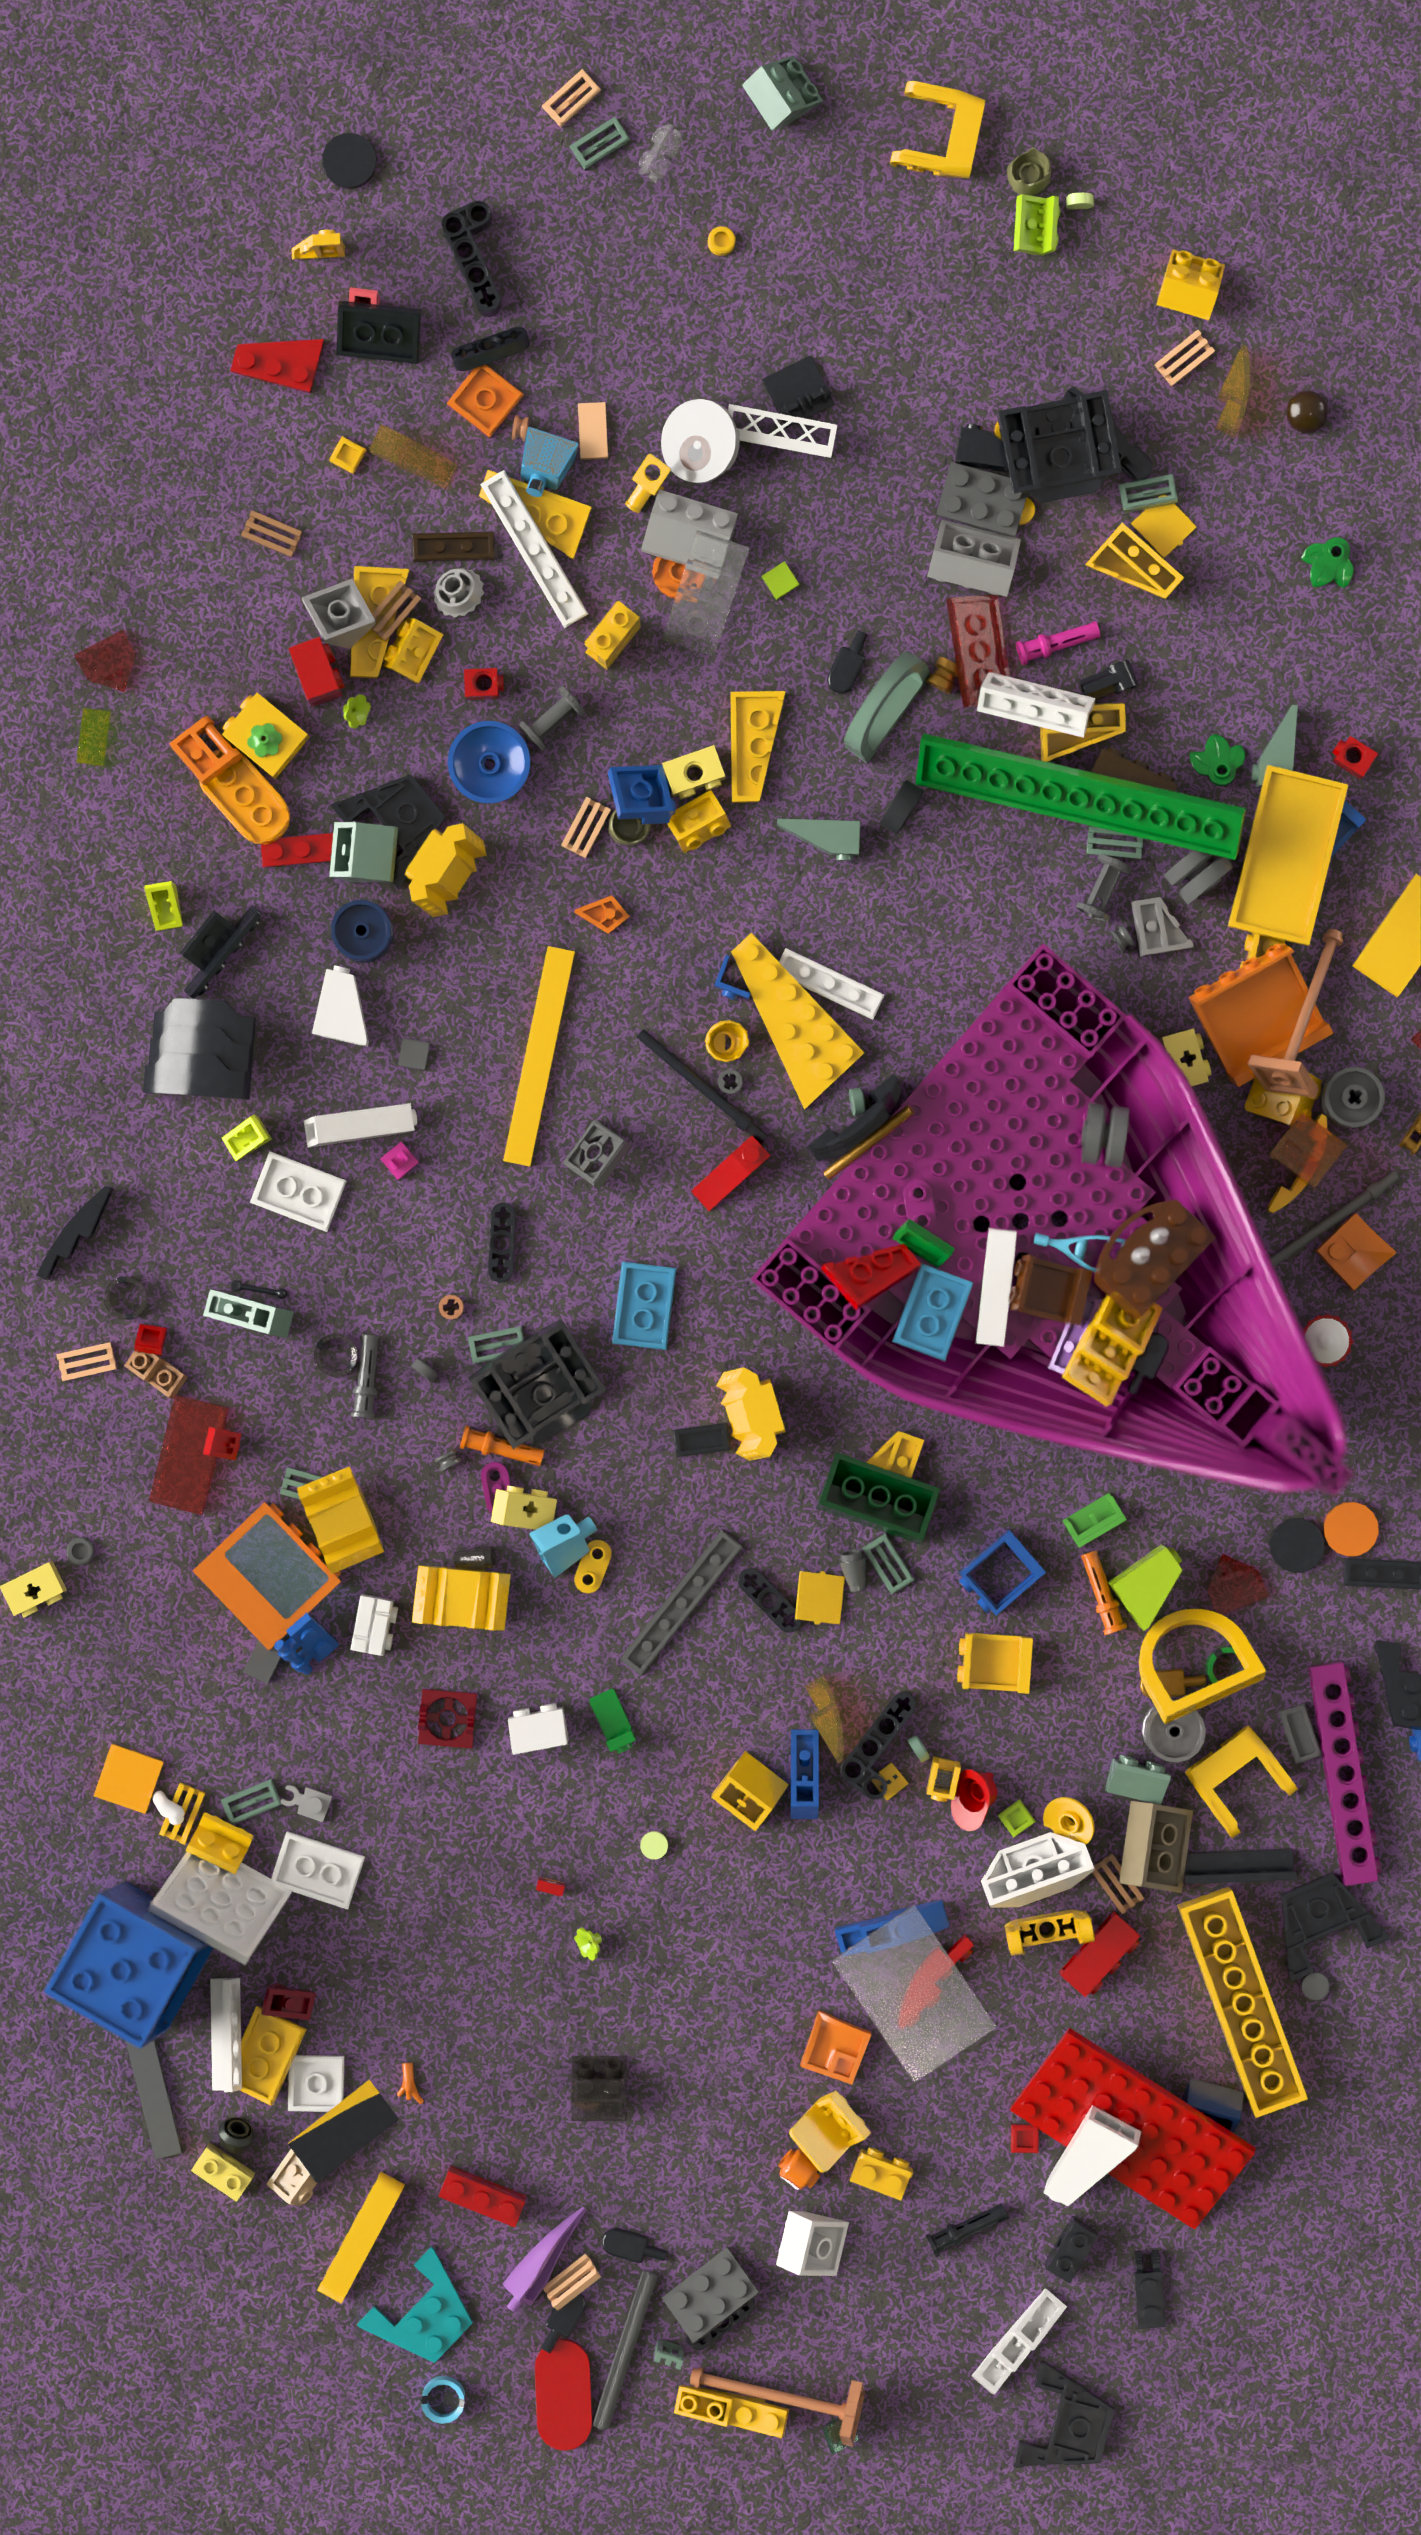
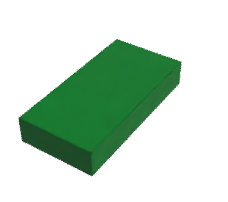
M908 1219L893 1236L895 1241L905 1244L909 1250L936 1268H939L953 1254L955 1249L911 1219Z

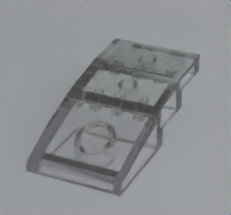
M697 530L662 640L713 657L715 656L750 549L749 547Z

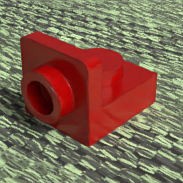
M209 1427L203 1454L236 1460L237 1451L240 1447L241 1433L223 1428Z

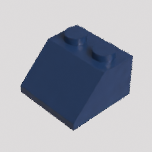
M1190 2078L1182 2100L1234 2133L1241 2120L1244 2092L1236 2091L1230 2087L1207 2083L1204 2080Z

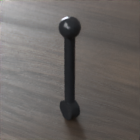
M233 1280L230 1284L231 1289L234 1291L244 1289L276 1295L279 1299H284L287 1296V1291L283 1288L278 1290L241 1284L239 1280Z

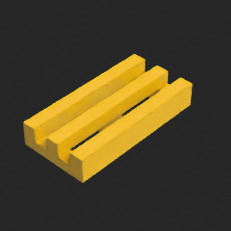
M180 1782L172 1802L178 1804L183 1790L187 1791L188 1793L182 1805L184 1813H186L193 1794L198 1796L182 1836L177 1835L181 1824L174 1825L172 1832L167 1831L170 1824L169 1818H165L159 1835L167 1836L169 1839L179 1841V1843L185 1845L206 1793Z

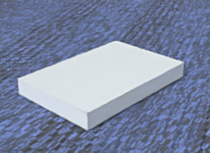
M269 1151L250 1203L328 1232L347 1181Z
M287 1831L271 1880L273 1883L292 1892L348 1910L365 1856Z

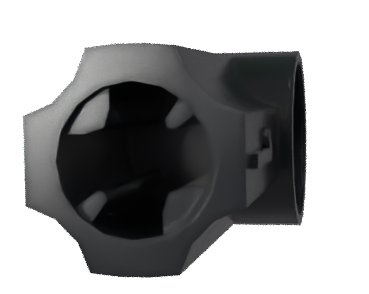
M1129 659L1107 667L1105 671L1079 681L1084 696L1095 698V701L1113 693L1120 694L1121 691L1131 687L1133 689L1139 685Z

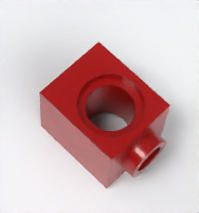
M497 668L464 669L466 700L499 699V692H504V676L498 675ZM484 677L492 681V686L486 691L477 688V682Z
M1349 736L1346 741L1340 739L1332 751V754L1336 756L1332 762L1360 780L1378 753L1352 736ZM1347 750H1355L1358 753V763H1350L1347 760Z

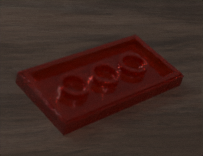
M998 595L951 597L946 599L963 708L978 707L980 689L989 672L1010 677Z
M179 1395L174 1396L149 1502L203 1515L217 1457L203 1454L208 1429L212 1427L224 1430L229 1408Z

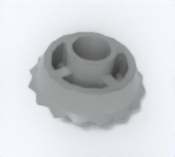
M465 568L449 570L437 582L436 589L434 590V602L437 604L438 610L443 611L445 616L451 615L454 618L459 615L465 616L468 612L474 611L475 606L481 603V596L484 594L482 589L484 583L480 580V575L475 574L473 570H466Z

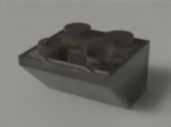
M572 2056V2121H627V2056Z

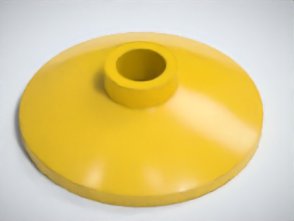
M1059 1797L1052 1800L1046 1806L1043 1814L1044 1826L1051 1828L1055 1834L1076 1842L1079 1841L1085 1843V1845L1090 1842L1094 1834V1821L1090 1812L1082 1803L1073 1798Z

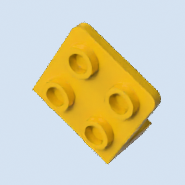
M1308 1073L1319 1088L1316 1098L1265 1091L1259 1080L1255 1078L1245 1103V1109L1248 1112L1282 1122L1295 1130L1303 1132L1305 1126L1311 1120L1313 1104L1320 1096L1322 1080Z
M836 2090L819 2098L790 2129L789 2134L821 2173H824L836 2163L850 2146L865 2140L871 2132L865 2126L863 2119L856 2115L848 2105L847 2100Z

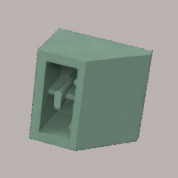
M794 55L762 65L742 84L772 131L787 126L823 102L817 88L811 83L803 71L802 65L795 59Z
M334 822L329 877L347 882H393L398 827L360 822Z
M1120 1754L1119 1759L1112 1757L1105 1786L1106 1792L1161 1805L1171 1779V1775L1165 1770L1166 1767H1163V1764L1147 1761L1146 1765L1138 1764L1139 1761L1136 1758Z

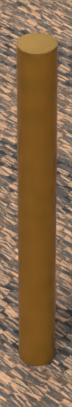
M909 1105L905 1106L824 1170V1175L831 1180L915 1114L914 1110Z

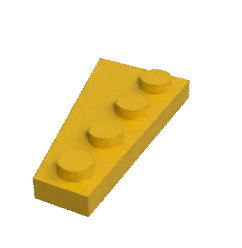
M488 470L484 482L498 473ZM509 477L545 540L574 559L592 507L546 490L543 491L541 497L531 496L526 492L527 483ZM481 488L479 496L491 504L483 488Z
M354 566L353 581L371 614L399 581L405 585L409 569ZM401 590L375 619L376 626L402 596L403 592ZM397 611L381 629L383 632H386L394 623ZM370 629L351 647L350 677L377 679L389 638L385 641Z
M785 691L731 692L732 803L760 802Z

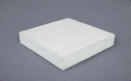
M295 2055L289 2069L288 2111L328 2112L344 2100V2056Z

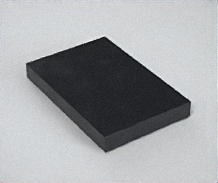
M339 301L336 355L418 364L421 309Z

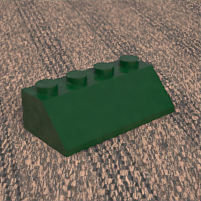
M836 1452L816 1509L920 1545L924 1540L940 1488Z

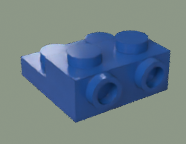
M663 765L610 767L608 777L618 819L641 818L642 824L669 823L671 816L675 814L676 806L674 799L670 797V785L667 776H665Z

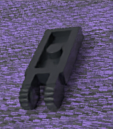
M1152 2250L1151 2253L1153 2271H1143V2255L1141 2251H1135L1136 2272H1134L1138 2329L1166 2327L1163 2277L1160 2270L1158 2250Z

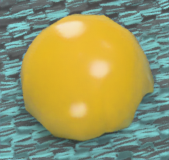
M725 1020L714 1024L706 1035L705 1043L708 1053L714 1059L729 1062L742 1056L749 1045L747 1031L740 1023ZM725 1035L731 1040V1045L727 1050H725Z

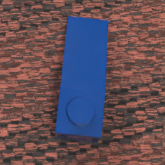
M791 1730L790 1819H818L819 1730Z

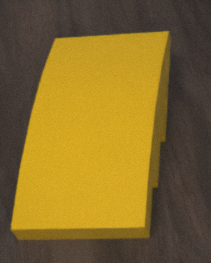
M1415 874L1352 965L1396 997L1401 994L1421 965V876Z
M1106 1295L1080 1339L1062 1378L1104 1406L1112 1404L1121 1382L1128 1378L1137 1356L1144 1352L1163 1308L1154 1302L1141 1317L1134 1321Z

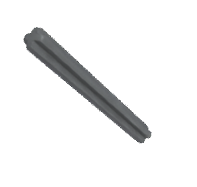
M643 2270L593 2421V2425L598 2429L607 2430L609 2428L657 2280V2274L652 2271Z

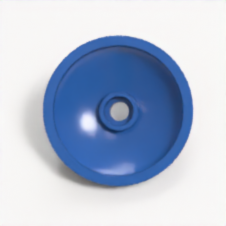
M481 721L466 727L454 739L448 754V770L454 785L464 796L475 802L495 804L513 797L523 787L530 771V754L525 741L513 728L501 722ZM487 760H493L495 762V767L493 769H487L485 767V762Z

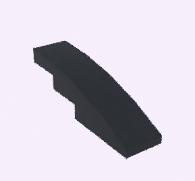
M105 1186L83 1205L64 1227L49 1249L36 1276L50 1280L60 1256L65 1259L72 1258L81 1235L92 1239L114 1188Z

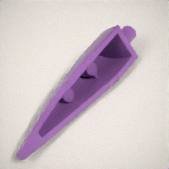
M585 2207L580 2208L549 2232L523 2258L503 2282V2286L514 2296L507 2305L511 2311L516 2313L522 2303L531 2306L547 2285L559 2256L587 2210Z

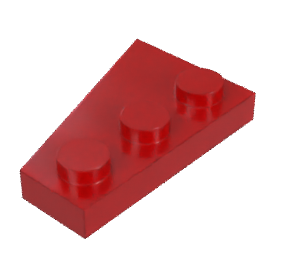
M325 340L237 344L230 371L231 373L311 393Z
M900 1244L873 1251L870 1255L858 1258L853 1256L846 1258V1261L834 1264L833 1262L825 1263L821 1269L855 1310H858L919 1270L921 1263L905 1244Z

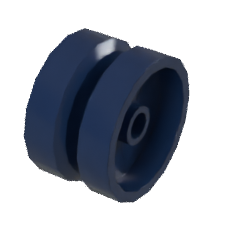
M354 900L344 904L335 913L331 922V937L335 947L346 958L357 963H370L380 959L389 950L393 941V925L389 916L379 905L368 900ZM360 926H365L367 929L366 934L363 936L357 934L360 931Z

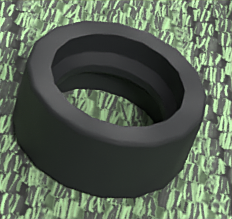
M905 780L879 824L898 835L922 797L924 790L909 780Z

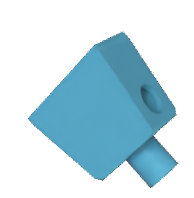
M564 1515L529 1534L540 1558L555 1578L589 1552L585 1538L596 1532L597 1528L590 1517L575 1524L570 1515Z

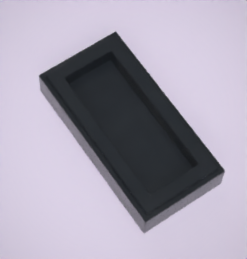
M727 1423L673 1430L676 1457L731 1450Z

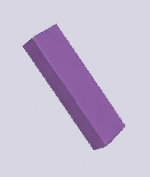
M1087 1294L1081 1324L1076 1326L1065 1325L1049 1364V1369L1061 1374L1064 1373L1080 1339L1103 1300Z

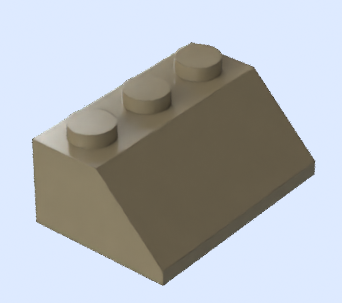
M1131 1801L1119 1883L1182 1893L1193 1811Z

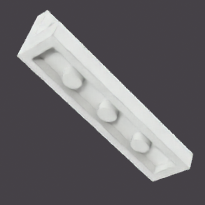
M729 404L728 411L732 418L733 412L738 411L745 413L751 421L745 428L738 429L740 441L832 457L837 430L836 424ZM750 414L759 415L760 417L754 421ZM765 417H769L774 420L778 429L770 434H764L756 423ZM777 419L785 420L788 422L781 426ZM792 422L799 423L805 431V434L796 440L790 439L783 430ZM804 424L815 427L808 431ZM754 426L758 432L748 431L747 429ZM819 427L831 429L828 446L816 444L810 433ZM781 431L782 434L784 435V437H779V436H774V435H775L777 432ZM808 436L812 443L800 440Z
M989 672L980 689L977 711L1084 737L1095 698Z
M240 1978L210 1979L212 2090L234 2092L242 2089Z

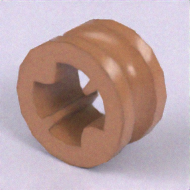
M515 415L512 440L521 438L523 442H526L529 417L520 419L519 415Z
M448 1295L441 1299L439 1311L446 1319H456L463 1313V1301L456 1295ZM449 1299H454V1304L457 1302L459 1304V1309L454 1311V1315H448L449 1311L445 1312L443 1308L444 1305L448 1304Z

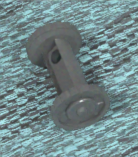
M563 686L558 689L562 698L531 726L523 721L518 724L527 735V740L533 742L541 752L547 749L542 740L573 712L581 717L586 714L577 702L578 699L572 696Z
M1099 854L1097 860L1104 866L1087 903L1078 902L1075 908L1087 914L1090 918H1096L1108 923L1111 917L1104 911L1122 873L1131 874L1133 869L1119 859ZM1097 897L1102 901L1099 907L1094 904V900Z

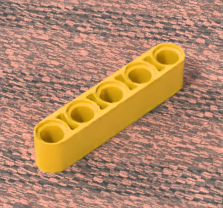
M380 2172L317 2291L339 2303L343 2302L405 2184Z

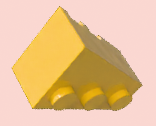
M1123 523L1119 525L1085 564L1092 569L1163 599H1167L1184 579L1179 572Z
M1094 704L1089 714L1084 737L1040 727L1041 761H1051L1057 757L1126 732L1125 704Z

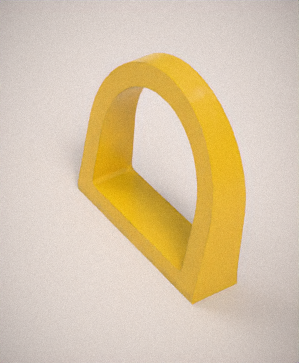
M1185 1609L1163 1617L1148 1631L1140 1649L1139 1672L1141 1680L1164 1724H1168L1264 1680L1266 1674L1264 1666L1242 1630L1227 1617L1205 1609ZM1185 1625H1201L1219 1632L1231 1644L1245 1670L1177 1701H1172L1153 1667L1152 1655L1159 1640L1169 1631Z

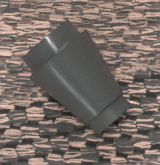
M853 1549L840 1553L841 1560H839V1564L850 1591L856 1592L866 1589L865 1555H862V1550Z

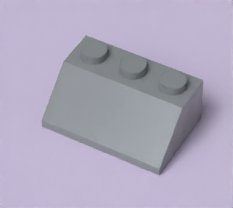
M659 489L650 515L641 552L720 576L735 530L738 513Z
M941 519L927 577L934 578L940 582H950L962 585L965 588H974L989 592L992 595L1007 597L1021 539Z

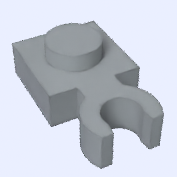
M294 1785L286 1786L285 1789L294 1793V1798L292 1800L282 1798L281 1803L283 1805H299L297 1814L324 1822L333 1797L332 1795L310 1787H306L303 1794Z

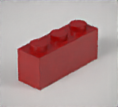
M1115 1911L1093 1933L1094 1941L1084 1943L1059 1971L1060 1975L1085 1998L1089 1993L1094 1995L1103 1985L1101 1980L1107 1973L1113 1974L1121 1965L1120 1958L1126 1952L1128 1954L1132 1953L1140 1943L1137 1940L1140 1934Z
M450 2165L438 2197L516 2227L527 2196Z

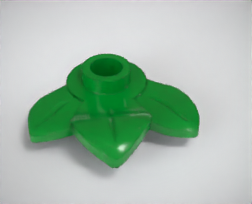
M1333 537L1328 539L1325 544L1314 543L1304 551L1301 559L1308 564H1312L1310 579L1313 587L1326 585L1333 579L1342 588L1349 584L1353 575V565L1348 559L1350 546L1345 539ZM1334 546H1339L1342 549L1339 556L1331 554V549Z
M1212 734L1208 738L1205 751L1190 753V762L1194 770L1200 775L1209 776L1210 781L1217 786H1226L1232 783L1236 776V770L1245 761L1243 746L1229 747L1225 738L1218 734ZM1224 768L1227 770V773L1220 775L1217 770Z

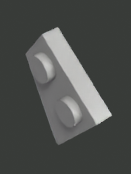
M1160 897L1131 902L1140 957L1194 947L1193 942L1190 939L1188 940L1179 928L1180 924L1175 917L1169 914L1168 907Z

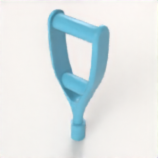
M1035 1233L1033 1244L1045 1247L1047 1245L1062 1251L1080 1266L1095 1273V1268L1083 1262L1088 1240H1108L1110 1236L1086 1235L1069 1239H1051L1047 1235ZM1117 1238L1115 1242H1120L1123 1245L1126 1240ZM1076 1242L1073 1254L1069 1250V1245Z

